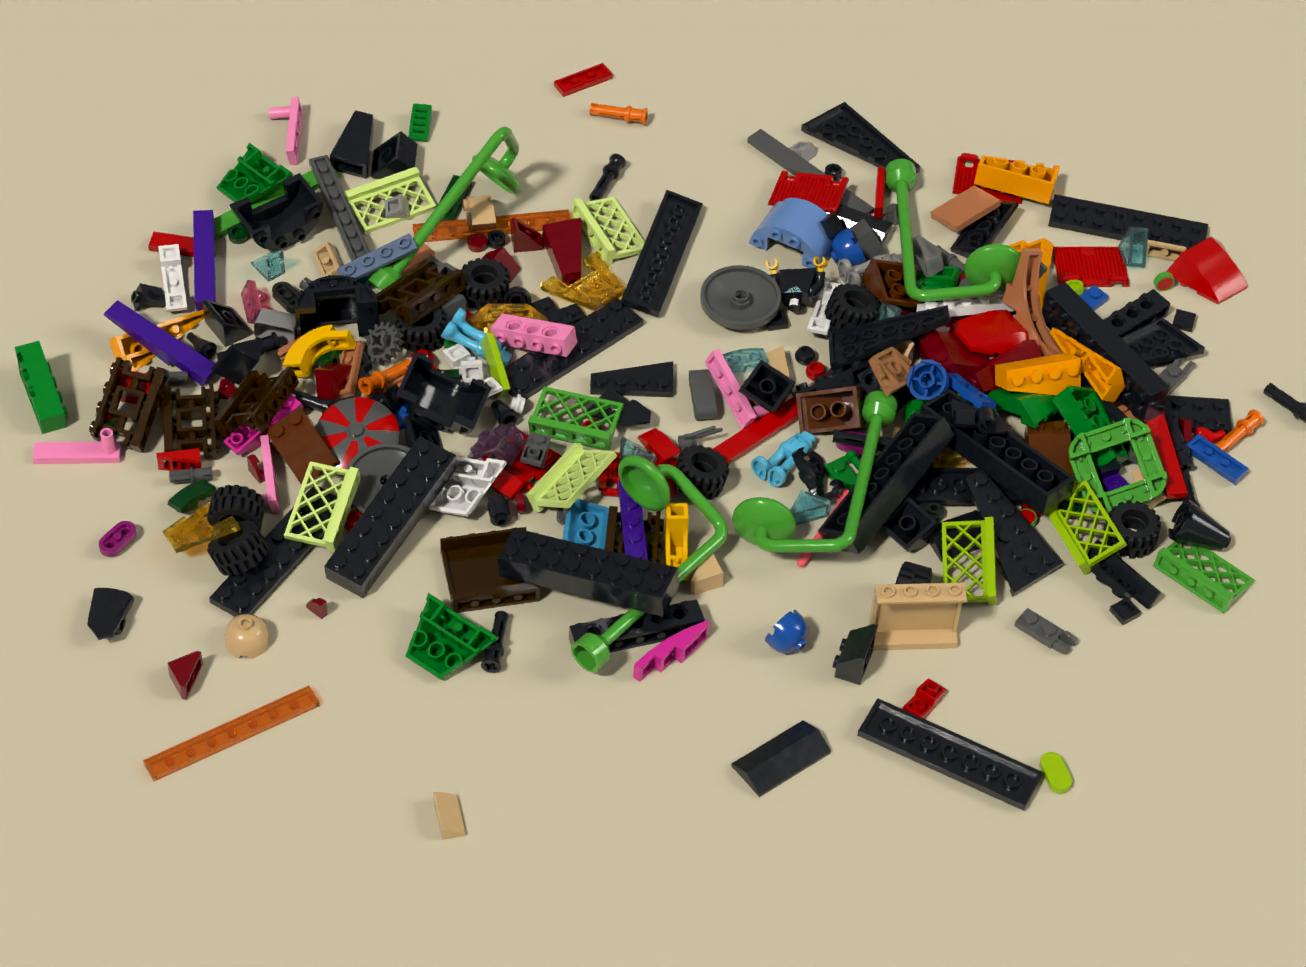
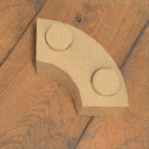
M491 195L470 196L463 199V210L467 211L466 221L467 225H471V231L495 228L496 218Z

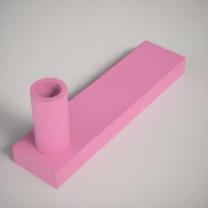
M299 97L291 98L290 106L269 108L270 119L289 118L286 154L290 165H298L303 115Z
M720 349L713 350L706 359L705 364L741 429H744L752 424L756 418L763 417L769 411L760 405L751 407L746 396L738 392L741 387Z
M104 428L100 431L101 441L35 442L33 462L34 464L120 463L121 441H114L113 431L110 428Z
M268 434L262 435L260 440L267 494H262L261 496L265 501V507L270 506L272 514L281 513L274 451Z

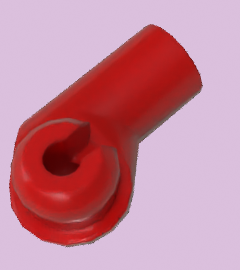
M1197 427L1194 430L1195 436L1200 434L1211 443H1216L1226 436L1223 429L1212 432L1205 427Z

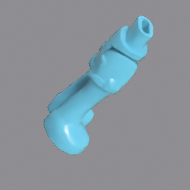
M460 307L452 321L444 329L441 337L447 341H453L475 352V355L486 359L481 345V341L486 333L469 325L466 322V311ZM465 335H467V336H469V337L475 339L476 341H473L472 339L466 337ZM496 339L505 367L513 355L506 351L507 347H503Z
M803 431L801 434L797 433L785 442H782L778 450L768 460L762 456L751 461V468L759 479L764 481L767 478L771 486H780L786 481L787 473L795 465L791 455L792 452L805 447L803 452L807 454L812 449V444L816 441V437L807 431ZM783 459H786L781 466H777Z

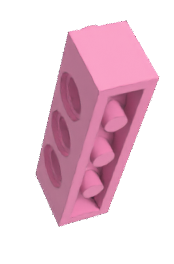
M502 313L491 327L495 338L503 346L567 357L578 343L575 326Z

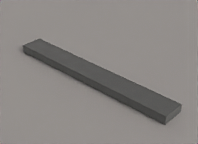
M762 129L748 137L747 143L794 176H796L797 172L826 175ZM845 189L840 204L869 215L874 213V207L848 189Z
M328 155L309 159L311 170L350 261L369 253L370 251Z

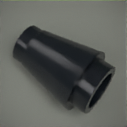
M500 399L492 402L491 408L499 425L505 428L512 427L517 421L516 411Z

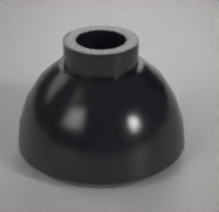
M515 286L505 293L503 301L505 307L510 312L521 314L530 308L532 298L527 289Z

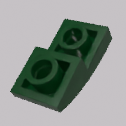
M204 480L194 482L168 500V506L174 508L179 513H187L189 510L198 508L199 500H205L207 497L212 496L216 487Z

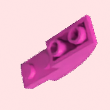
M291 394L267 428L298 407L303 408L302 403ZM248 425L240 426L223 442L235 454L241 455L260 447V436L267 435L265 430L264 432H259L257 428L250 430Z

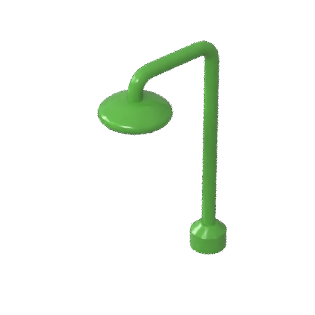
M499 128L489 138L479 153L472 157V162L413 237L418 250L479 171L513 195L520 193L518 179L509 169L519 152V143L510 128ZM504 141L507 150L501 160L498 161L491 156ZM418 250L396 260L392 266H384L374 271L368 281L382 291L402 277L401 272Z
M896 159L886 166V185L897 194L904 288L909 297L919 302L983 297L994 292L1005 291L1007 283H1013L1021 254L1008 245L990 244L976 249L966 260L964 273L971 286L928 290L917 288L908 191L917 182L916 168L907 159Z
M873 391L865 397L862 417L869 424L843 535L835 539H791L796 530V521L791 511L776 500L756 497L744 500L733 512L732 522L739 536L746 542L756 545L766 552L773 553L837 552L849 547L857 535L881 428L890 425L894 421L897 410L896 399L892 395L887 397L883 391Z
M636 455L626 456L621 460L618 468L620 482L626 493L638 505L651 511L665 509L670 502V489L665 478L668 477L675 482L714 526L715 534L678 566L680 583L725 542L728 533L726 521L677 467L669 464L655 466L649 460ZM629 609L601 635L585 633L571 646V652L576 662L586 671L597 672L610 659L609 645L646 612Z

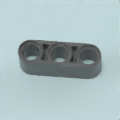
M709 369L689 370V386L695 420L716 419L717 405Z

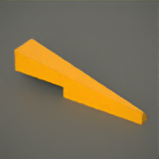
M1045 238L1031 243L1022 240L1009 246L1019 253L1022 252V248H1038L1043 251L1041 262L1047 267V271L1039 279V299L1042 309L1054 244Z
M204 310L155 325L176 339H179L204 319ZM127 333L109 338L115 359L120 357L125 361H131L133 364L131 371L137 372V370L155 357L153 353Z
M1052 328L1049 333L1063 353H1070L1081 358V373L1085 375L1101 400L1115 402L1125 388L1121 368L1057 328Z

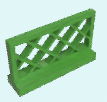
M544 386L535 411L528 420L529 432L550 436L552 439L570 443H581L584 446L610 451L612 438L624 408V403ZM549 394L556 396L557 400L547 403L545 398ZM570 399L576 400L577 404L569 408L564 403ZM590 403L597 406L596 409L589 412L584 407ZM561 404L564 410L554 414L551 408ZM581 408L584 414L574 418L571 412ZM608 408L617 409L616 413L607 416L604 410ZM546 410L551 414L547 418L538 417L540 413ZM601 412L604 418L594 422L591 416ZM566 414H568V416L571 419L568 422H561L558 420V418ZM588 419L591 425L586 427L579 426L578 422ZM605 423H608L610 429L609 432L599 430L598 427Z
M1174 541L1166 549L1163 547L1159 550L1153 567L1223 614L1229 609L1230 604L1252 586L1255 581L1208 548L1188 544L1191 548H1182V542ZM1184 554L1194 555V559H1185ZM1199 555H1204L1209 560H1200ZM1202 566H1211L1212 571L1203 570ZM1217 567H1222L1227 572L1217 571ZM1220 578H1229L1230 583L1221 582ZM1234 579H1240L1245 583H1235Z

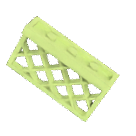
M417 167L345 191L350 208L364 234L435 210L436 204L420 179V172ZM418 185L420 190L417 193L408 190L409 187ZM394 192L403 193L404 197L406 195L416 197L414 203L408 202L411 208L409 212L410 217L386 219L381 217L385 211V202L383 205L374 203L373 200L377 198L391 199L393 198L391 194ZM419 199L427 201L429 205L423 207L417 205ZM363 204L367 208L364 212L358 210L355 206ZM370 207L379 209V215L368 213ZM365 218H369L376 222L373 225L366 226L364 221Z
M614 197L583 202L581 198L573 200L570 214L573 219L581 217L582 232L605 266L611 265L613 259L641 253L645 242ZM611 204L614 210L606 208L604 205ZM588 208L597 210V212H591L588 210ZM600 212L609 214L610 217L608 218L599 214ZM613 216L621 219L623 222H618L616 220H613L612 218ZM596 220L606 223L605 226L598 224ZM609 224L618 227V231L608 228ZM623 229L629 231L631 233V236L622 233L621 230ZM605 233L615 236L614 239L607 237ZM619 237L621 239L627 240L628 242L627 244H625L623 242L617 241V238ZM630 243L638 244L640 247L631 246ZM613 246L622 248L623 250L615 251V248Z
M574 443L526 494L534 512H541L545 507L570 508L617 457L615 451L583 449L581 443Z
M310 461L286 527L284 538L326 547L327 551L334 553L338 547L361 479L359 468L350 467L347 470ZM313 469L323 471L324 476L314 480L311 474ZM337 474L343 475V481L336 485L331 480V477ZM328 480L332 487L321 492L317 485ZM315 487L318 494L307 499L305 495L306 490ZM335 491L338 496L337 499L328 503L324 496ZM321 498L325 506L314 510L311 503ZM308 505L312 512L301 517L298 513L299 509ZM329 510L331 517L322 522L318 514ZM315 516L319 524L308 529L304 522ZM299 524H302L305 529L300 534L291 533L292 528ZM322 528L325 532L323 540L313 538L311 533Z

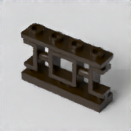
M424 262L376 294L378 315L392 309L397 311L399 319L404 318V323L411 326L466 289L463 271L456 269L446 275L438 273L437 266L432 267L431 262Z
M117 357L110 367L111 376L109 381L104 384V396L102 401H99L97 404V416L95 421L91 422L89 432L94 440L99 441L101 440L100 431L104 428H110L113 434L125 437L123 445L126 448H133L134 451L143 453L169 374L164 368L157 367L155 369L152 366L149 367L147 376L131 372L133 366L131 361H125ZM122 375L125 378L132 379L129 388L119 385ZM140 382L151 384L148 395L138 390ZM122 394L139 398L134 414L117 410ZM108 414L118 418L116 427L105 424ZM127 420L138 423L134 434L132 431L124 429Z
M291 366L282 370L278 377L268 378L266 373H262L260 376L257 370L250 371L213 420L222 438L229 437L238 426L248 425L250 430L257 428L259 432H264L299 384V380Z
M209 384V389H205V386L201 387V395L181 396L180 388L172 391L171 386L165 387L163 392L164 452L199 448L200 451L204 452V459H208L209 456L213 455V460H217V452H221V441L216 437L220 436V433L213 420L219 413V407H215V404H219L218 391L214 392L213 384ZM206 398H210V414H207L206 407L196 408V406H207ZM173 400H176L177 408L187 407L176 409V416H173ZM202 419V426L182 428V420ZM208 430H211L212 446H208L207 439L197 440V438H207ZM174 432H177L178 439H188L177 441V449H174Z
M609 506L605 550L624 554L622 552V532L619 534V539H615L617 521L621 522V514L618 512L617 506ZM656 511V515L648 512L647 520H644L645 532L651 531V524L655 525L654 542H649L650 534H645L647 558H652V561L661 563V553H657V549H662L663 536H659V532L664 531V519H660L661 511Z

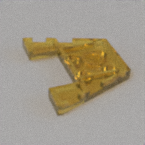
M598 251L584 258V265L594 272L569 286L555 276L543 281L540 289L544 292L593 311H598L616 298L622 297L625 291V287L617 276L608 269L606 261H602Z
M209 503L204 507L199 505L194 509L195 514L187 519L183 516L162 532L175 552L178 553L241 530L238 522L233 516H230L211 526L205 519L208 516Z

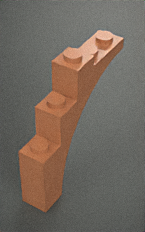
M1022 248L1013 283H1007L1002 302L1016 310L1015 319L1027 330L1029 340L1035 339L1043 357L1062 354L1063 351L1053 340L1046 326L1039 299V269L1043 251L1038 248Z

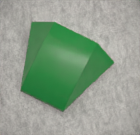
M249 143L246 147L248 149L243 157H238V164L234 169L227 172L216 188L233 202L248 197L251 203L281 189L283 187L282 181L292 177L293 174L282 165L278 166L273 163L258 148Z
M1003 388L991 390L987 395L997 403V412L1006 410L1020 415L1021 424L1032 428H1037L1039 421L1048 420L1049 414L1059 412L1052 401L1055 397L1054 395L1007 391Z
M428 593L424 610L420 614L419 624L413 633L405 656L442 680L499 638L485 628L478 627L448 608L444 602Z

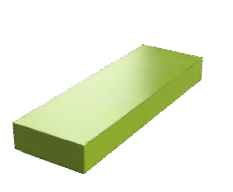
M488 333L481 341L490 375L503 387V391L497 393V398H503L511 388L495 335Z

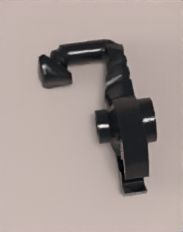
M801 447L791 454L799 470V477L809 489L813 501L817 504L825 505L838 497L840 489L845 488L844 483L841 480L834 479L829 483L834 488L824 495V460L813 450L807 454L804 453L805 447ZM808 456L810 460L806 461L804 457Z

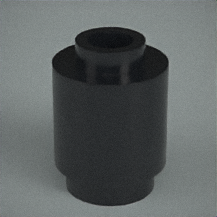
M502 494L492 495L487 503L490 521L495 526H505L512 519L508 500Z

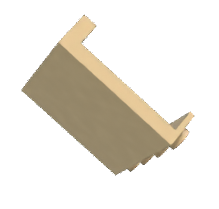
M964 583L875 585L868 624L878 625L873 650L957 648L956 631L962 603L967 602Z

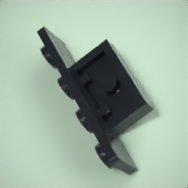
M860 359L850 363L848 368L840 367L833 370L832 374L827 377L823 374L813 378V383L807 385V382L796 385V390L792 391L791 395L796 396L797 393H805L813 389L814 391L857 386L853 372L870 364L868 361Z
M1097 540L1094 543L1101 544L1102 542ZM1090 548L1087 555L1089 559L1097 556L1100 549ZM1115 553L1095 564L1091 570L1100 583L1108 585L1112 589L1111 592L1119 598L1133 597L1146 609H1151L1161 594L1157 588Z

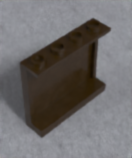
M520 527L517 529L526 530V527ZM514 528L440 538V553L451 606L454 612L461 613L540 601V586L499 576L497 557Z

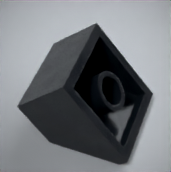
M400 131L374 149L371 177L373 179H381L415 167L418 144Z
M760 360L738 392L774 414L789 397L796 382L763 360Z
M872 624L851 630L847 639H842L839 651L842 652L840 655L835 656L833 668H836L835 678L857 685L861 684L873 653L878 625Z

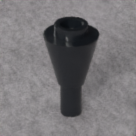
M192 332L187 334L186 338L193 344L196 352L207 359H211L215 355L217 350L215 343L198 338Z

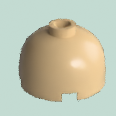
M241 614L234 617L227 624L224 633L225 647L230 654L237 658L248 656V659L260 656L267 650L269 631L264 621L256 615Z

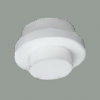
M517 394V397H512L510 408L515 410L516 413L521 414L526 398L521 397L520 394Z

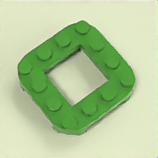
M1132 417L1123 418L1121 421L1086 433L1082 432L1074 438L1069 446L1068 459L1077 484L1087 480L1107 514H1109L1114 506H1118V503L1121 502L1125 504L1126 501H1132V503L1138 501L1142 504L1151 501L1162 493L1166 485L1167 474L1163 469L1150 434L1151 430L1147 424L1145 425L1142 421ZM1129 441L1144 480L1105 493L1090 454ZM1086 488L1080 491L1083 499H1086L1088 494ZM1089 505L1088 509L1093 514H1096L1098 506Z

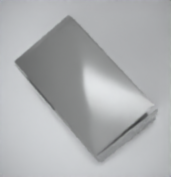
M922 236L913 237L915 269L927 278L944 269L941 249Z
M262 308L254 324L255 337L263 338L275 332L280 344L286 345L292 342L291 339H297L295 314Z

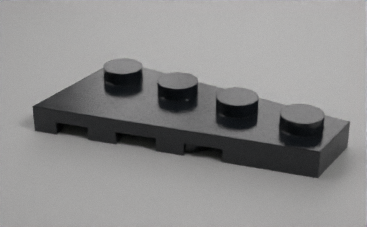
M673 361L591 373L590 394L602 395L612 388L622 396L673 397Z

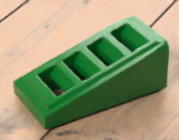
M413 104L408 137L413 141H428L432 119L431 105Z
M944 266V269L928 279L958 287L961 277L960 268ZM918 271L916 280H919L921 277L927 278Z

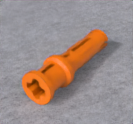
M591 103L589 114L623 119L626 123L632 121L646 125L648 108L636 109L632 108V106L624 108Z
M406 359L382 372L375 371L369 377L360 378L358 381L360 391L364 395H370L373 390L384 388L387 382L406 374L408 369L406 366L410 365L411 360Z
M1250 410L1247 416L1237 421L1236 427L1215 445L1227 452L1244 436H1250L1253 433V429L1264 423L1262 414L1257 410Z

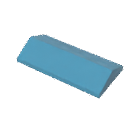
M577 499L568 508L562 539L605 549L609 508Z

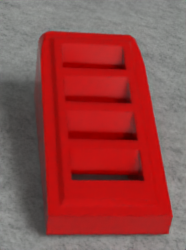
M199 448L156 453L158 470L171 471L189 469L190 467L192 469L202 468Z

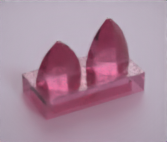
M247 280L241 292L247 322L255 324L262 308L274 309L260 303L267 300L269 296L257 289L255 281Z

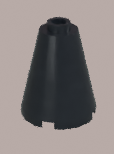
M1187 500L1188 504L1183 502L1179 506L1171 522L1175 523L1174 527L1168 530V537L1171 540L1215 550H1222L1228 547L1231 537L1230 532L1189 500Z

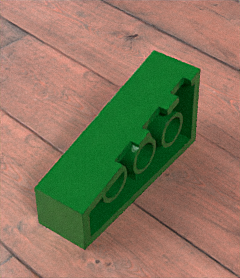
M1067 386L1052 399L1076 436L1082 432L1086 433L1112 424L1094 388ZM1123 444L1090 454L1092 461L1098 469L1102 465L1119 461L1122 464L1129 458Z

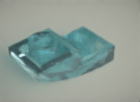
M763 348L739 349L722 354L732 372L745 373L747 367H756L760 360L767 364L769 363Z

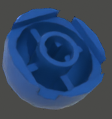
M849 228L840 231L833 238L831 244L833 251L830 252V255L835 263L841 259H848L852 266L866 262V259Z
M934 360L920 361L916 366L911 367L907 375V386L911 394L924 402H928L936 396H941L949 388L950 378L947 370Z
M794 609L793 613L791 611L788 612L773 626L775 629L773 635L768 633L765 638V642L777 652L791 653L795 649L800 651L807 644L805 640L808 635L807 622Z

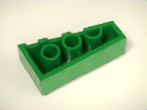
M40 341L15 347L20 377L42 434L66 428V419L69 418L66 406L61 405L63 399L60 391L56 390L57 383L55 377L51 376V367L45 359Z

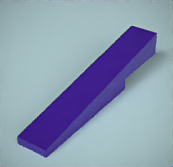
M213 210L193 211L196 311L203 310V301L205 299L216 302Z
M117 300L104 313L106 318L168 366L172 363L181 371H187L189 377L202 387L215 375L211 370L215 363Z

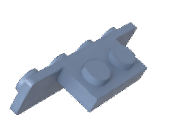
M408 233L339 267L338 272L340 275L356 279L366 278L384 266H391L396 260L417 251L418 248L411 234Z

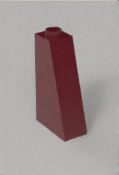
M581 217L543 224L542 239L561 289L581 285Z
M1035 339L1024 340L966 373L968 382L982 392L1001 388L995 385V365L1043 357Z

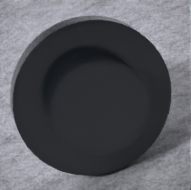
M801 346L795 353V359L802 365H809L815 361V353L811 347Z

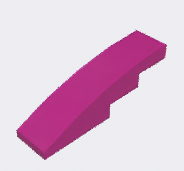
M704 621L686 628L655 646L634 664L633 678L641 682L653 669L661 673L674 659L682 664L709 636L710 623Z

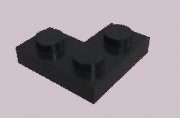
M550 297L531 303V309L539 320L572 326L586 317L577 303L561 309L557 308Z

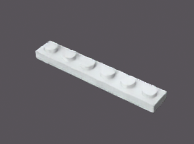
M996 295V297L992 298L983 296L978 297V299L963 298L958 301L925 302L924 304H917L916 312L948 305L950 317L974 315L992 310H1016L1002 302L1004 295Z

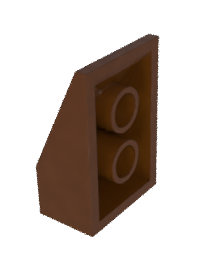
M871 259L863 274L867 290L871 291L883 303L917 308V304H921V302L909 297L905 291L902 263Z
M860 386L796 394L800 434L803 431H807L810 434L834 432L835 429L842 431L867 428L866 421L862 417L864 398L863 389Z
M298 407L265 430L301 485L310 461L329 466L338 464V461L314 423L301 407ZM313 469L312 478L316 479L323 474V471Z
M1039 421L1037 428L1025 425L1024 442L1073 476L1068 459V450L1071 444L1068 423L1062 421Z

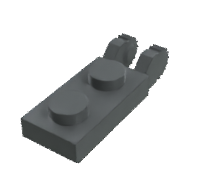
M1185 358L1176 359L1158 375L1169 386L1167 395H1170L1187 378V375L1194 369L1195 362L1190 361L1182 370L1179 366L1184 362Z
M1029 608L1015 621L1014 626L1063 655L1069 653L1070 648L1068 645L1075 646L1078 642L1077 638L1069 631H1064Z

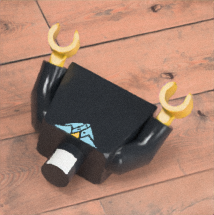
M815 256L813 259V263L818 267V270L817 268L779 270V273H777L779 262L776 258H774L775 265L773 267H770L769 260L767 259L766 266L771 270L770 276L777 282L781 291V300L784 306L788 307L791 312H799L801 306H810L814 298L824 290V268L828 265V260L824 256L821 264H819L818 256Z

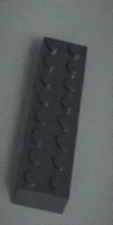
M1066 282L1047 290L1042 307L1046 326L1050 330L1057 328L1121 368L1125 388L1118 396L1120 403L1124 404L1131 411L1134 417L1146 423L1161 415L1169 386Z
M951 389L921 405V414L945 417L955 434L947 445L977 468H982L988 476L1042 515L1071 497L1075 477L1010 431L1005 435L985 434L978 429L953 428L951 400L955 399L965 404L973 405Z
M913 413L874 460L856 538L849 547L841 551L860 554L882 525L889 519L894 510L901 504L906 495L913 489L918 480L925 474L930 465L937 459L942 450L949 444L955 434L945 417ZM855 485L818 529L822 539H835L843 535Z
M419 436L325 564L326 579L364 598L457 469L456 455Z
M517 528L513 529L497 557L499 576L662 617H664L679 587L678 567Z

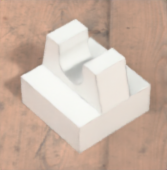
M467 357V361H461L462 379L465 383H470L472 379L483 380L482 359L476 360V357Z

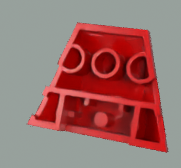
M1209 237L1182 252L1166 271L1171 273L1173 278L1180 282L1181 286H1189L1197 290L1198 295L1216 304L1226 301L1248 287L1242 273L1229 256L1222 242L1213 237Z
M992 310L975 314L957 321L950 327L970 351L994 356L995 353L1001 354L1022 341L1029 340L1027 330L1008 310Z

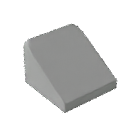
M799 141L789 148L806 161L816 156L812 142Z
M403 195L384 201L386 218L410 217L409 203Z

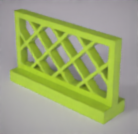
M1084 480L1073 487L1072 497L1065 500L1070 501L1068 510H1061L1056 506L1046 514L1081 571L1086 575L1091 572L1090 567L1127 546L1087 480ZM1084 488L1088 490L1086 499L1076 498L1079 491ZM1075 502L1084 504L1081 513L1072 511ZM1089 505L1098 506L1096 515L1086 514ZM1070 516L1080 517L1077 526L1068 525ZM1084 518L1094 519L1092 528L1082 527ZM1099 520L1108 522L1106 531L1096 529ZM1080 531L1090 533L1087 542L1078 541ZM1094 534L1104 535L1101 544L1092 543ZM1109 536L1117 537L1120 541L1113 546L1106 545ZM1090 547L1100 549L1097 556L1089 559L1087 555Z
M985 517V520L942 522L943 583H948V580L951 583H958L966 575L973 582L965 589L967 602L964 603L988 602V605H997L993 517ZM972 527H981V533L975 539L967 533ZM956 528L960 533L954 539H951L947 535V529ZM963 536L972 541L965 549L957 544ZM974 545L982 550V553L976 558L968 553ZM952 546L961 551L954 560L947 555V551ZM964 555L972 561L965 569L957 563ZM975 564L982 569V573L977 578L968 572ZM953 566H956L961 571L955 579L948 575V571ZM977 584L983 589V596H973L969 591Z

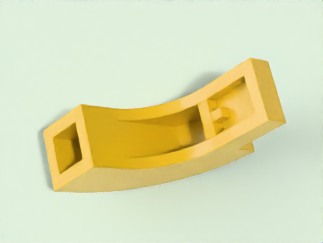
M333 325L321 326L300 337L287 352L282 365L285 369L291 366L297 378L309 377L314 363L321 355L328 353L330 350H354L357 343L349 330H335Z
M669 503L665 508V565L678 567L688 558L689 517L687 503Z

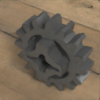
M382 321L380 326L375 324L374 330L369 329L370 335L364 337L367 340L364 343L366 348L364 352L368 354L370 362L376 366L378 364L384 366L385 362L390 364L392 357L397 358L396 352H401L399 345L404 343V341L400 340L403 337V334L399 332L401 329L390 322L385 323Z

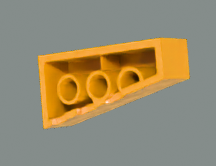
M982 155L974 184L982 188L998 190L1000 193H1009L1019 198H1027L1038 203L1049 204L1060 166L1054 165L1053 168H1047L1042 163H1036V166L1026 165L1025 161L1021 160L1011 163L1006 158Z
M1062 353L995 365V385L1007 391L1058 395L1067 386L1081 387V358L1070 353Z

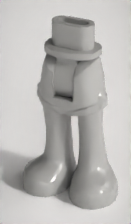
M883 254L874 256L872 259L902 263V254ZM848 259L839 260L838 271L842 281L851 285L857 284L860 287L864 285L863 273L871 259L852 266Z

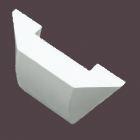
M456 456L457 469L428 509L468 517L507 464L506 461L491 458L482 461Z

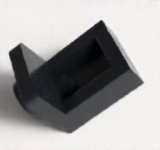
M140 283L131 295V302H133L135 311H140L144 304L162 308L166 303L162 288Z
M396 383L381 393L371 396L369 399L380 402L393 412L399 407L395 399L399 387Z

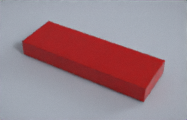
M601 63L555 80L554 86L565 97L611 80L612 73Z
M878 167L876 177L874 216L882 219L885 167Z
M153 232L148 248L149 251L159 252L158 246L179 244L180 255L194 257V237Z

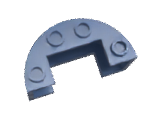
M786 198L785 201H778L752 234L749 244L767 251L769 238L803 251L802 266L817 268L818 270V267L813 263L814 257L818 256L819 264H821L823 256L829 260L831 257L830 252L833 251L831 246L833 238H828L820 222L828 214L817 205L803 199Z

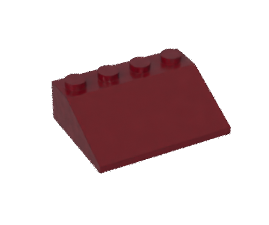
M950 318L951 323L911 339L915 343V348L922 360L939 362L947 372L957 373L964 379H968L966 373L989 361L987 354L970 351L950 329L952 324L959 321L958 319Z

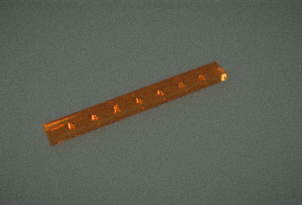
M569 209L495 216L496 226L494 229L471 231V225H467L466 219L441 221L425 242L469 238V236L476 233L488 236V233L492 230H500L505 234H511V219L513 217L536 231H542L543 224L570 220L571 218ZM424 223L412 224L413 236H415Z
M308 685L143 760L144 766L152 780L156 781L319 707V700Z

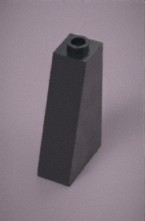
M354 111L330 154V162L336 171L365 179L368 178L374 130L373 114Z

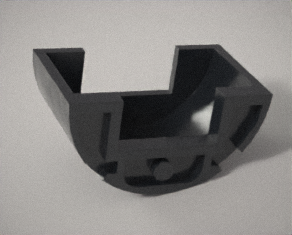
M300 173L282 181L284 195L253 209L248 197L229 205L233 214L258 246L269 250H284L297 242L303 241L322 216L323 202Z
M331 275L310 282L304 291L301 290L295 301L297 338L308 333V331L316 329L318 325L357 322L359 337L369 336L368 330H374L375 324L379 325L376 294L367 284L363 285L358 282V279L350 276Z
M415 352L395 396L399 407L404 406L407 409L405 413L410 417L428 424L438 431L450 434L453 431H459L460 435L471 433L492 387L480 379H472L470 385H467L459 378L447 376L444 371L431 368L434 360L427 354Z

